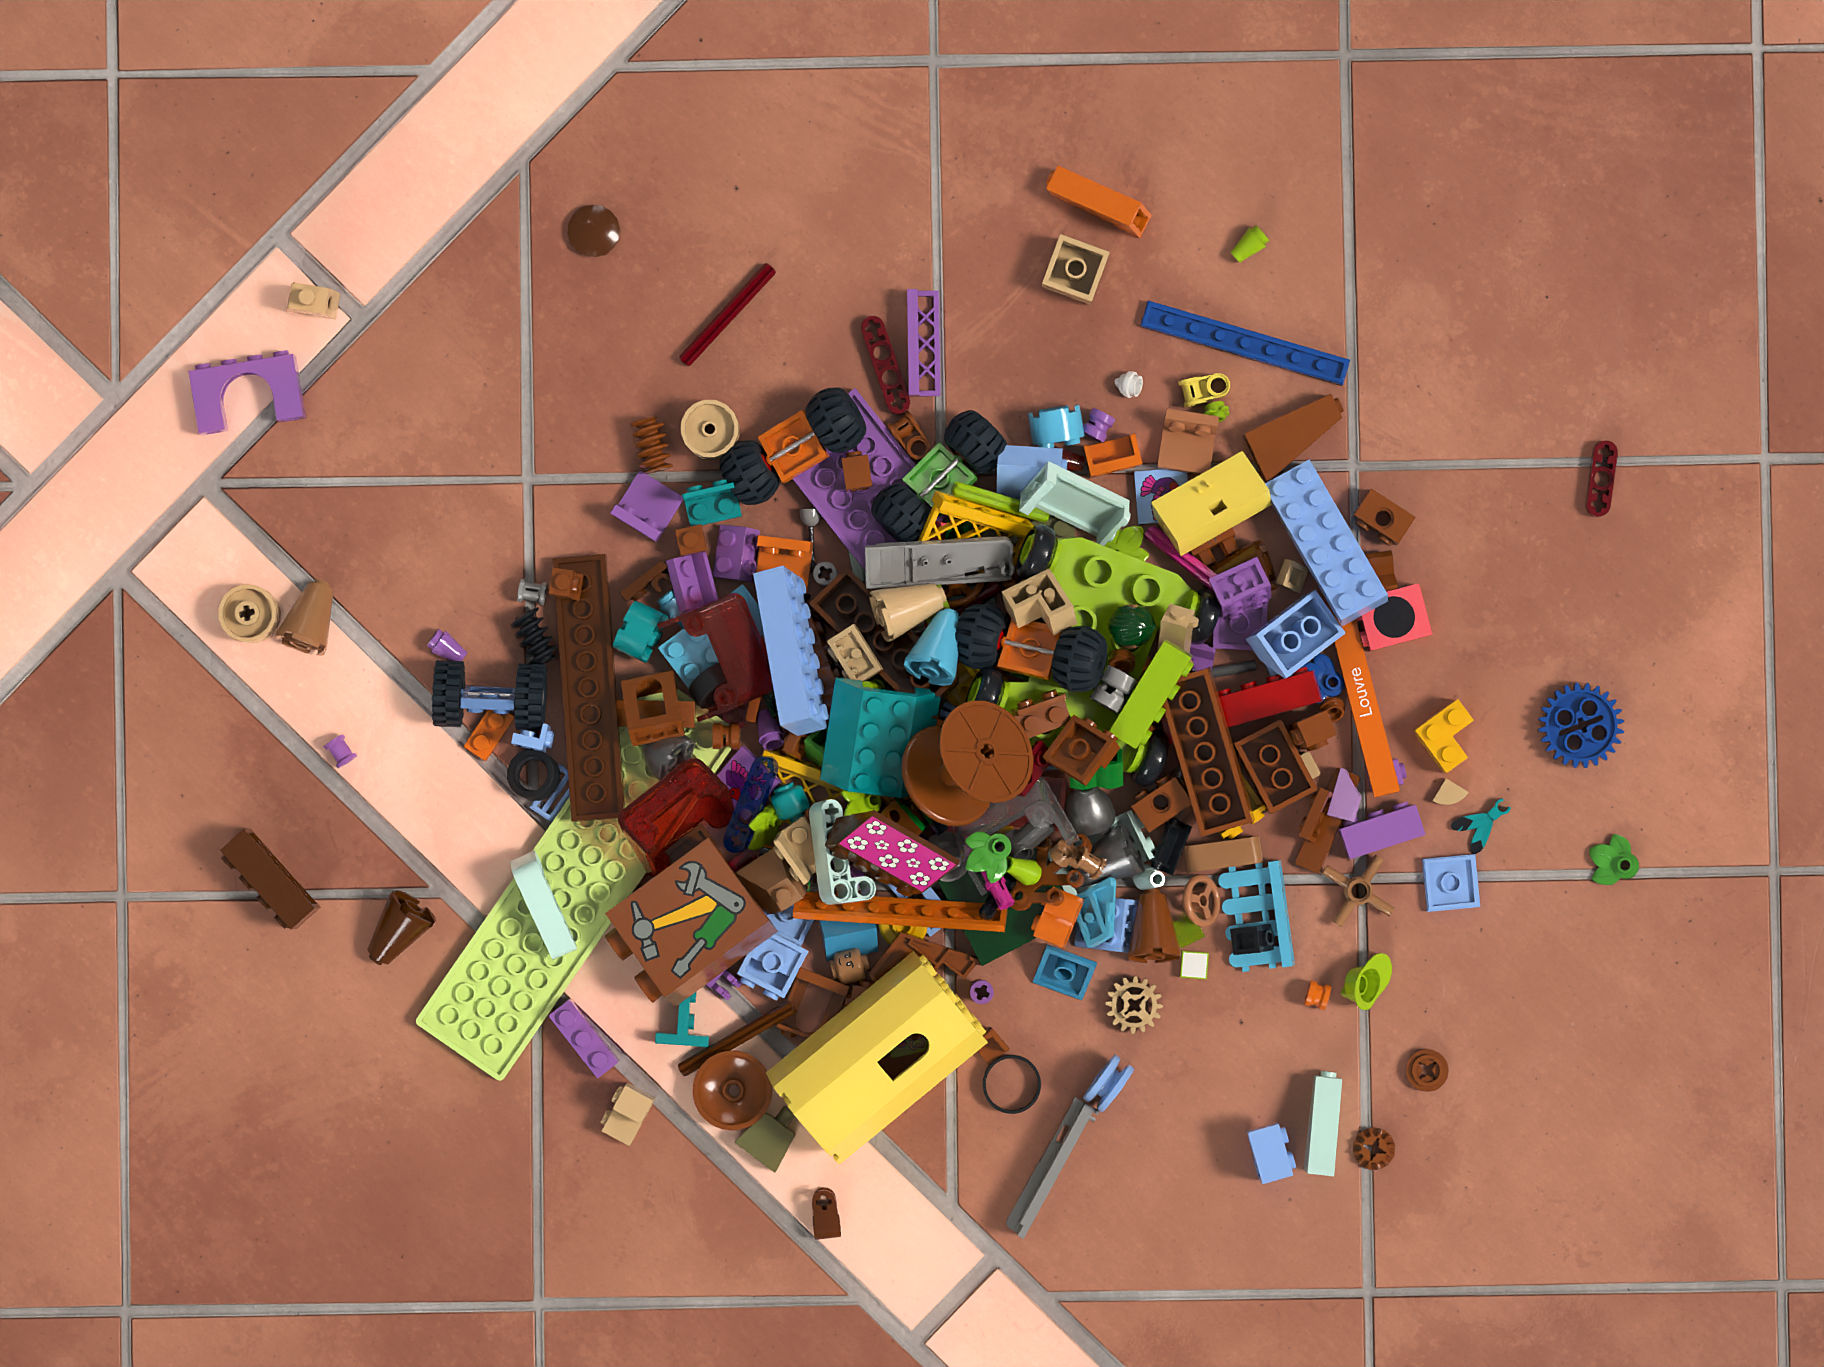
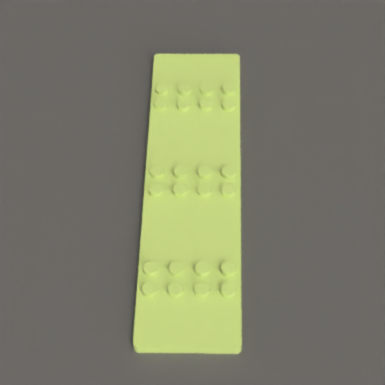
M677 689L678 701H695ZM663 692L638 697L637 700L664 701ZM696 703L695 729L684 728L685 735L696 743L692 754L694 762L688 770L684 771L682 769L669 785L659 781L648 769L643 755V747L641 745H632L628 728L619 727L626 818L572 822L569 797L533 849L539 857L546 880L572 933L577 950L554 960L551 958L515 878H513L417 1017L416 1024L496 1080H503L611 925V921L605 913L633 893L731 751L730 747L713 749L712 744L713 723H721L723 726H729V724L708 709L700 708Z

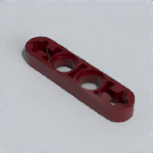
M868 316L861 324L865 344L889 411L896 415H902L910 407V398L882 319L877 316ZM873 321L874 324L880 325V328L877 329V334L879 338L884 336L885 341L882 340L872 345L869 344V340H874L871 332H866L865 328L869 327L868 322ZM881 345L887 347L889 356L885 360L876 359L874 356L876 347ZM891 370L897 374L898 379L895 384L886 385L883 382L882 376L886 371ZM901 385L903 390H897L899 398H905L906 402L903 404V409L898 410L897 406H891V403L894 402L893 393L887 395L886 390H894Z

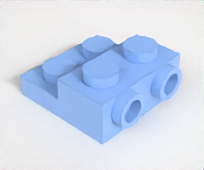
M774 934L746 955L737 975L741 976V983L751 988H754L755 984L764 988V995L776 1001L779 996L784 999L809 951Z

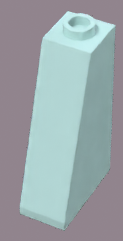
M1321 1071L1320 1076L1314 1075L1303 1168L1308 1174L1334 1176L1342 1079L1336 1078V1072Z

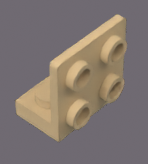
M852 624L827 641L830 646L828 649L829 654L835 662L839 661L844 668L842 671L844 678L861 680L862 682L868 681L869 678L883 670L856 624Z
M803 815L778 832L773 841L775 844L773 849L781 860L785 858L791 866L789 872L797 882L801 880L805 885L809 882L812 874L816 872L810 822Z

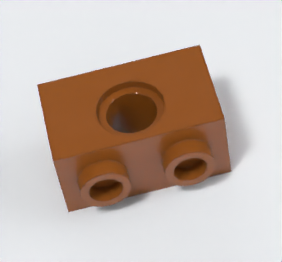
M1372 488L1367 492L1352 516L1356 519L1355 524L1367 532L1369 529H1372L1379 534L1377 538L1388 546L1392 543L1395 545L1399 544L1416 518ZM1378 512H1385L1389 516L1387 526L1377 524L1375 517Z
M1166 774L1155 782L1156 788L1150 792L1144 789L1133 797L1135 802L1132 803L1131 807L1148 832H1151L1192 804L1188 790L1177 774L1172 777ZM1159 794L1165 795L1168 798L1169 804L1166 807H1158L1154 803V797Z

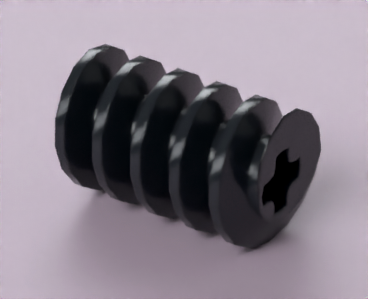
M539 607L519 615L510 625L512 629L520 628L515 634L516 638H524L519 646L521 648L529 647L524 656L533 657V659L528 664H545L560 656L552 655L557 648L556 645L548 646V642L553 637L543 636L548 627H539L538 625L544 619L543 616L534 617Z

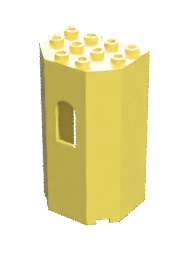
M914 951L766 1072L773 1088L780 1097H784L783 1100L791 1112L830 1157L834 1156V1160L839 1165L988 1043L983 1036L986 1030L973 1013L970 1014L966 1005L956 993L954 994L940 974L935 977L938 973L924 955L918 957ZM915 1033L924 1035L929 1043L926 1053L892 1080L877 1062L909 1035Z

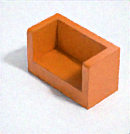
M1135 433L1104 443L1083 446L1090 478L1142 466Z

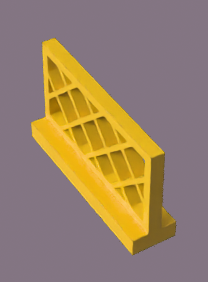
M935 491L932 498L934 505L918 541H927L935 536L938 540H942L940 534L951 528L954 529L957 536L954 539L971 538L975 535L977 538H981L980 533L991 528L994 529L996 537H1010L1012 535L1019 537L1016 545L1013 546L1012 564L1016 565L1022 544L1033 527L1028 519ZM938 514L948 515L950 522L937 528L935 521ZM966 521L971 522L974 529L960 535L957 525ZM983 569L974 572L984 573L985 571Z
M764 750L761 762L767 767L776 770L783 785L787 784L785 780L793 776L800 778L805 787L803 790L804 792L807 791L813 804L816 801L810 789L818 785L825 787L830 796L821 801L836 800V797L842 795L841 791L843 789L820 780L821 767L806 760L798 761L779 753L778 750ZM781 772L787 773L789 775L783 777ZM806 780L812 782L813 784L808 786ZM831 789L837 791L838 793L833 795ZM768 805L760 807L757 813H761ZM789 819L783 820V822L791 824Z

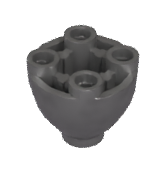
M686 735L641 745L648 769L665 785H669L682 769L684 771L688 770L694 762L692 754L696 743Z
M1099 787L1086 790L1074 789L1067 797L1063 809V823L1072 837L1076 834L1106 835L1111 831V826L1116 817L1110 798Z

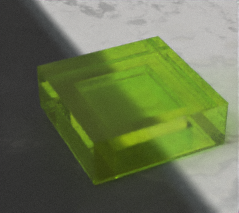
M1188 916L1173 922L1181 948L1205 937L1201 927L1195 925Z

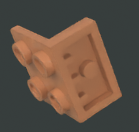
M1166 409L1157 467L1199 475L1211 469L1219 416Z

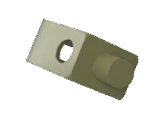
M783 1106L776 1117L766 1111L759 1121L750 1126L737 1138L735 1143L775 1173L796 1135L795 1132L788 1128L795 1115L786 1106Z

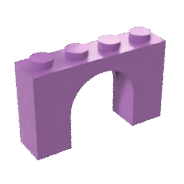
M288 350L273 352V357L263 358V355L248 356L247 361L237 363L236 359L221 361V366L211 367L210 363L195 365V370L188 371L198 433L200 435L228 431L224 395L231 382L244 375H257L267 381L272 390L277 421L281 423L306 418L297 358L294 354H289Z

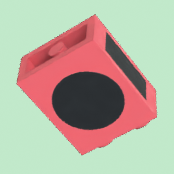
M1419 583L1388 591V601L1356 619V621H1361L1363 631L1359 633L1363 647L1367 646L1368 651L1432 635Z

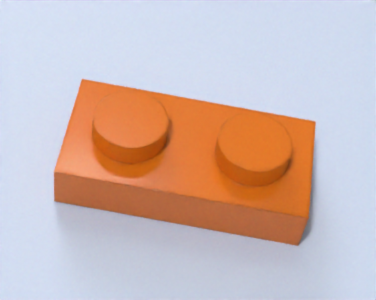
M487 710L463 747L484 761H487L515 717L510 713L497 714L494 713V710Z

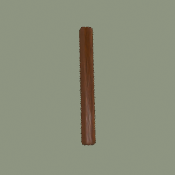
M786 1001L678 1064L680 1073L683 1076L693 1073L713 1055L724 1051H731L795 1014L796 1010L790 1001Z

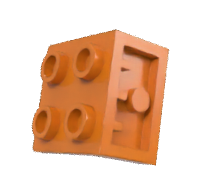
M758 535L757 546L760 547L756 573L784 566L804 580L806 586L805 594H807L814 542Z

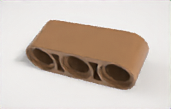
M1260 836L1184 847L1187 873L1263 863Z

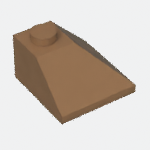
M773 848L736 871V875L766 915L782 912L803 899L809 888L807 883L804 885L801 880L797 882L789 872L791 866L785 858L781 860Z

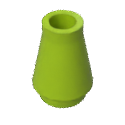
M1255 225L1252 229L1250 227L1247 229L1230 252L1241 263L1248 257L1266 248L1265 244L1270 240Z
M1010 856L1006 858V872L1023 885H1034L1039 881L1042 870L1035 860L1013 858Z

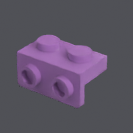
M720 525L713 577L753 582V573H756L757 570L756 559L759 548L757 540L760 530Z

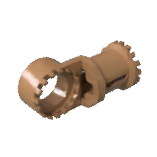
M1063 839L1050 850V856L1058 866L1067 867L1070 865L1075 869L1080 868L1087 872L1092 879H1097L1102 874L1101 869L1104 870L1107 863L1106 859L1097 858L1089 853L1088 848L1083 846L1077 848L1071 842L1067 843V840Z

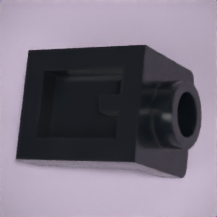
M1271 924L1230 929L1233 955L1274 950V934Z

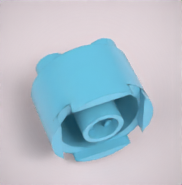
M1068 405L1039 410V416L1033 417V412L1027 413L1032 444L1038 445V447L1054 448L1055 442L1064 441L1065 446L1080 443V438L1085 436L1080 405H1074L1075 410H1069Z

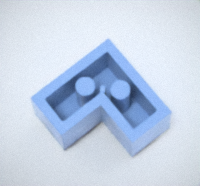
M1276 1122L1246 1131L1258 1179L1262 1184L1293 1176L1292 1169L1296 1168L1293 1154L1290 1151H1286L1284 1143H1288L1289 1140L1285 1127L1280 1128Z

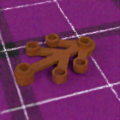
M1076 834L1070 839L1069 842L1074 846L1079 840H1083L1082 844L1077 848L1083 846L1088 848L1089 853L1091 852L1092 843L1086 835ZM1048 837L1044 839L1047 841L1045 846L1039 847V844L1036 846V862L1042 870L1039 881L1034 885H1023L1016 879V886L1009 891L1015 901L1010 907L1016 911H1024L1032 903H1051L1054 906L1063 903L1064 894L1060 889L1051 888L1047 893L1036 892L1041 886L1070 885L1073 888H1078L1084 883V877L1078 870H1071L1068 874H1056L1062 867L1058 866L1054 861L1047 865L1048 852L1052 847V842ZM1074 876H1079L1076 882H1071ZM1022 893V899L1016 900V897ZM1058 893L1059 897L1056 900H1052V896Z

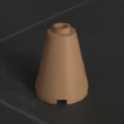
M315 579V582L307 584L277 630L275 636L277 640L282 637L281 643L290 648L308 654L312 649L317 650L316 655L318 656L325 655L334 592L329 588L330 584L328 582Z

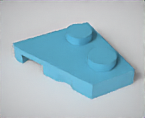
M1109 877L1076 895L1084 899L1077 922L1089 948H1093L1114 937L1116 880Z

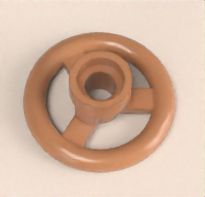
M1202 874L1195 875L1189 879L1182 897V905L1188 918L1199 927H1207L1213 924L1219 915L1221 906L1220 894L1216 884L1210 877ZM1202 882L1205 884L1202 891H1192L1197 883ZM1210 893L1212 894L1213 907L1211 914L1208 908V897ZM1195 912H1201L1203 919L1199 918Z

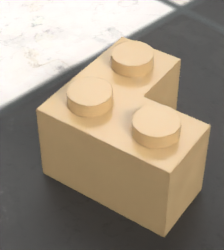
M1046 569L1002 591L1006 610L1017 628L1042 617L1052 634L1056 635L1077 624L1074 607L1050 569Z
M629 1083L625 1087H618L611 1100L615 1103L613 1111L607 1109L600 1122L604 1125L602 1132L630 1146L656 1097Z

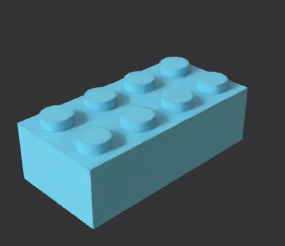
M742 584L658 647V649L689 689L692 681L704 670L719 662L727 661L729 663L764 637L759 605Z

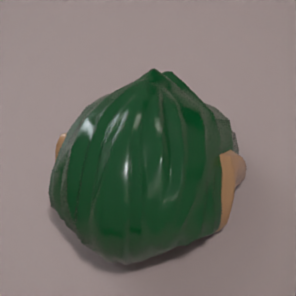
M1127 604L1118 607L1107 624V629L1114 642L1118 646H1123L1127 649H1135L1146 644L1156 628L1152 615L1145 608L1137 604Z

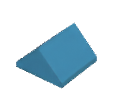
M819 920L826 961L832 960L836 952L851 948H858L861 955L878 952L876 924Z
M1046 944L1033 983L1082 1000L1097 962Z

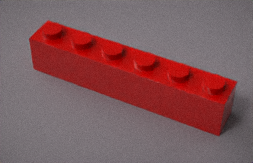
M1306 666L1299 668L1292 674L1293 676L1282 679V676L1278 674L1267 677V683L1258 686L1256 681L1240 685V691L1231 693L1230 688L1218 691L1228 727L1321 702L1323 699L1315 671H1308ZM1164 713L1161 722L1164 733L1169 738V744L1174 742L1166 714Z

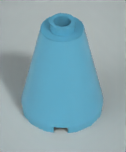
M946 608L936 613L905 658L904 668L907 672L920 679L921 675L929 678L928 683L933 685L946 686L952 684L956 677L959 653L955 632L960 617L956 611Z

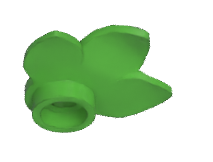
M975 832L965 839V843L972 851L967 858L965 869L971 872L986 871L989 882H997L1007 870L1006 858L1009 856L1012 848L1009 838L1000 833L990 836L984 832ZM996 842H1000L1003 845L1002 851H996Z
M1613 834L1610 845L1598 844L1589 849L1591 859L1598 866V869L1592 876V880L1596 883L1613 885L1620 878L1630 879L1634 877L1639 871V861L1631 854V845L1623 836ZM1623 861H1629L1630 868L1626 871L1621 869Z

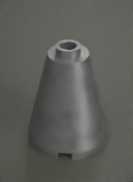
M1122 824L1116 826L1092 846L1090 853L1097 858H1104L1107 861L1105 869H1101L1102 874L1097 879L1090 878L1087 872L1080 868L1075 869L1072 866L1068 872L1078 870L1084 877V883L1081 887L1098 884L1109 877L1116 880L1138 875L1145 871V865L1140 851H1136L1133 845L1135 841L1132 835ZM1074 876L1072 882H1076L1079 876Z

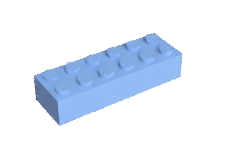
M1310 459L1265 483L1270 491L1271 506L1341 627L1388 601L1386 590Z
M784 566L753 573L780 726L797 736L827 729L826 720L829 719V713L822 700L824 686L821 679L818 678L817 669L820 668V663L812 645L815 643V636L813 630L809 628L808 619H810L811 613L808 604L804 600L803 594L806 593L804 580Z

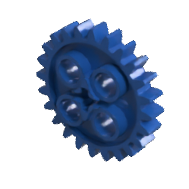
M1574 683L1573 691H1571L1568 685L1563 686L1564 694L1555 690L1556 699H1546L1550 705L1549 708L1541 707L1546 716L1538 718V721L1544 723V727L1538 728L1537 731L1545 732L1546 736L1541 738L1540 742H1549L1545 751L1554 749L1553 759L1555 760L1562 756V765H1566L1569 760H1572V768H1576L1579 761H1581L1583 768H1588V761L1591 760L1592 764L1597 766V757L1604 761L1608 760L1605 752L1615 753L1616 751L1611 745L1613 743L1621 744V741L1616 738V734H1622L1624 731L1617 728V724L1623 723L1624 720L1617 719L1616 715L1622 710L1613 709L1612 706L1616 703V699L1606 700L1609 695L1608 691L1602 695L1599 694L1600 686H1596L1590 691L1589 683H1585L1583 690H1581L1579 684ZM1586 701L1594 704L1595 710L1591 716L1585 715L1582 711V705ZM1562 710L1570 715V721L1565 726L1561 725L1557 720V715ZM1599 715L1603 717L1601 721L1585 726L1583 728L1584 732L1580 729L1562 736L1559 735V731L1577 725L1578 718L1580 721H1587ZM1596 725L1604 730V737L1600 741L1592 737L1591 732ZM1571 735L1577 736L1580 741V745L1576 750H1571L1567 746V739Z

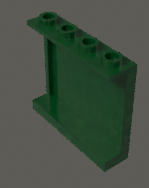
M1001 843L995 845V849H997L1001 845ZM1035 847L1031 859L1036 861L1037 848ZM967 871L965 875L955 881H938L948 901L985 903L991 893L985 887L986 882L981 872ZM1054 885V887L1061 889L1060 885ZM1041 886L1036 892L1046 893L1053 886ZM1019 894L1016 900L1022 899L1023 894ZM1032 903L1024 911H1016L1011 907L1007 908L1005 932L964 930L981 965L984 966L1035 939L1036 937L1033 936L1034 930H1031V926L1036 915L1041 916L1045 906L1041 905V903Z

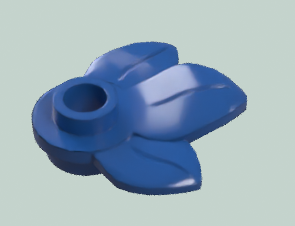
M1319 653L1314 657L1313 663L1309 662L1301 667L1307 666L1308 671H1315L1323 700L1327 696L1334 697L1342 692L1344 688L1343 677L1335 671L1333 661L1328 656ZM1329 679L1335 681V687H1331L1328 684Z

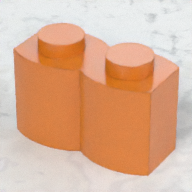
M1061 890L1064 894L1063 903L1058 906H1054L1051 903H1041V905L1045 906L1041 916L1036 915L1031 930H1034V937L1064 949L1081 911L1084 899ZM1054 894L1052 900H1056L1059 894Z

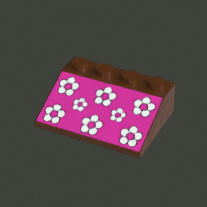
M875 810L836 818L825 843V847L832 850V854L835 857L843 860L848 859L854 863L853 866L856 869L874 874L877 881L895 886L897 888L896 891L905 896L923 893L954 869L960 862L958 858Z

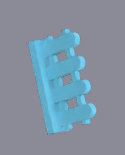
M1281 860L1268 862L1269 867L1263 868V863H1256V869L1236 871V866L1229 867V872L1221 874L1218 879L1219 885L1222 888H1231L1233 898L1225 900L1222 904L1223 912L1227 915L1235 914L1236 925H1231L1226 929L1227 939L1231 941L1230 929L1271 924L1274 936H1278L1279 946H1274V950L1241 955H1233L1232 953L1229 957L1230 964L1233 967H1242L1243 972L1250 971L1249 966L1269 964V969L1277 968V962H1282V967L1294 966L1295 959ZM1271 883V894L1266 892L1265 884ZM1258 885L1259 895L1240 897L1239 887ZM1274 909L1276 920H1270L1269 910ZM1262 911L1263 921L1243 924L1242 913Z

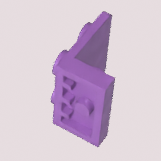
M639 471L619 504L615 505L612 509L611 514L653 541L658 542L683 502V498L680 494L654 478Z
M1257 557L1209 578V583L1220 604L1223 620L1239 618L1245 613V610L1254 607V609L1261 608L1268 604V600L1272 598L1270 582Z

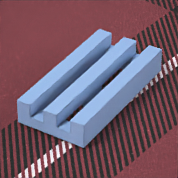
M561 764L558 767L560 773L563 772L565 776L543 808L540 809L538 807L541 801H534L530 806L532 810L551 823L570 797L568 788L550 815L546 813L569 780L568 769Z

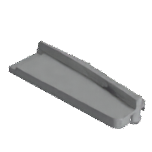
M1005 536L866 545V589L906 587L933 583L943 585L1007 581L1012 578L1011 575L1015 572V566L1012 564L1013 545L1011 540ZM983 569L985 571L984 573L965 576V573Z
M1076 1097L1073 1099V1103L1062 1120L1060 1127L1041 1160H1039L1006 1221L1007 1227L1017 1232V1235L1022 1239L1026 1236L1088 1120L1092 1122L1096 1120L1095 1117L1091 1116L1092 1113L1098 1115L1100 1112ZM1065 1124L1070 1128L1060 1143L1056 1139Z

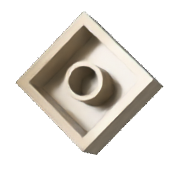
M1060 234L1041 287L1091 305L1110 252Z

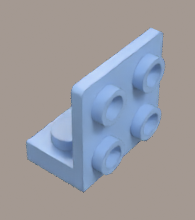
M1115 898L1114 937L1091 949L1128 953L1138 900ZM1077 922L1074 945L1076 947L1089 948Z

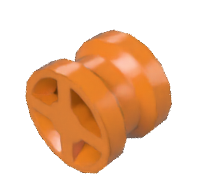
M1310 980L1304 1005H1315L1320 1010L1325 1011L1332 986L1327 984L1321 986L1316 981Z

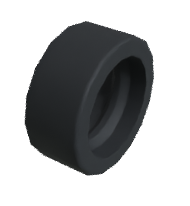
M727 661L719 662L699 674L692 681L688 692L700 708H710L723 701L737 688L740 683V677L730 663Z
M526 749L517 753L510 761L507 768V781L510 788L520 797L530 801H541L550 797L557 789L560 782V770L557 762L547 753ZM531 760L542 761L548 770L545 783L536 790L525 789L520 783L522 767Z

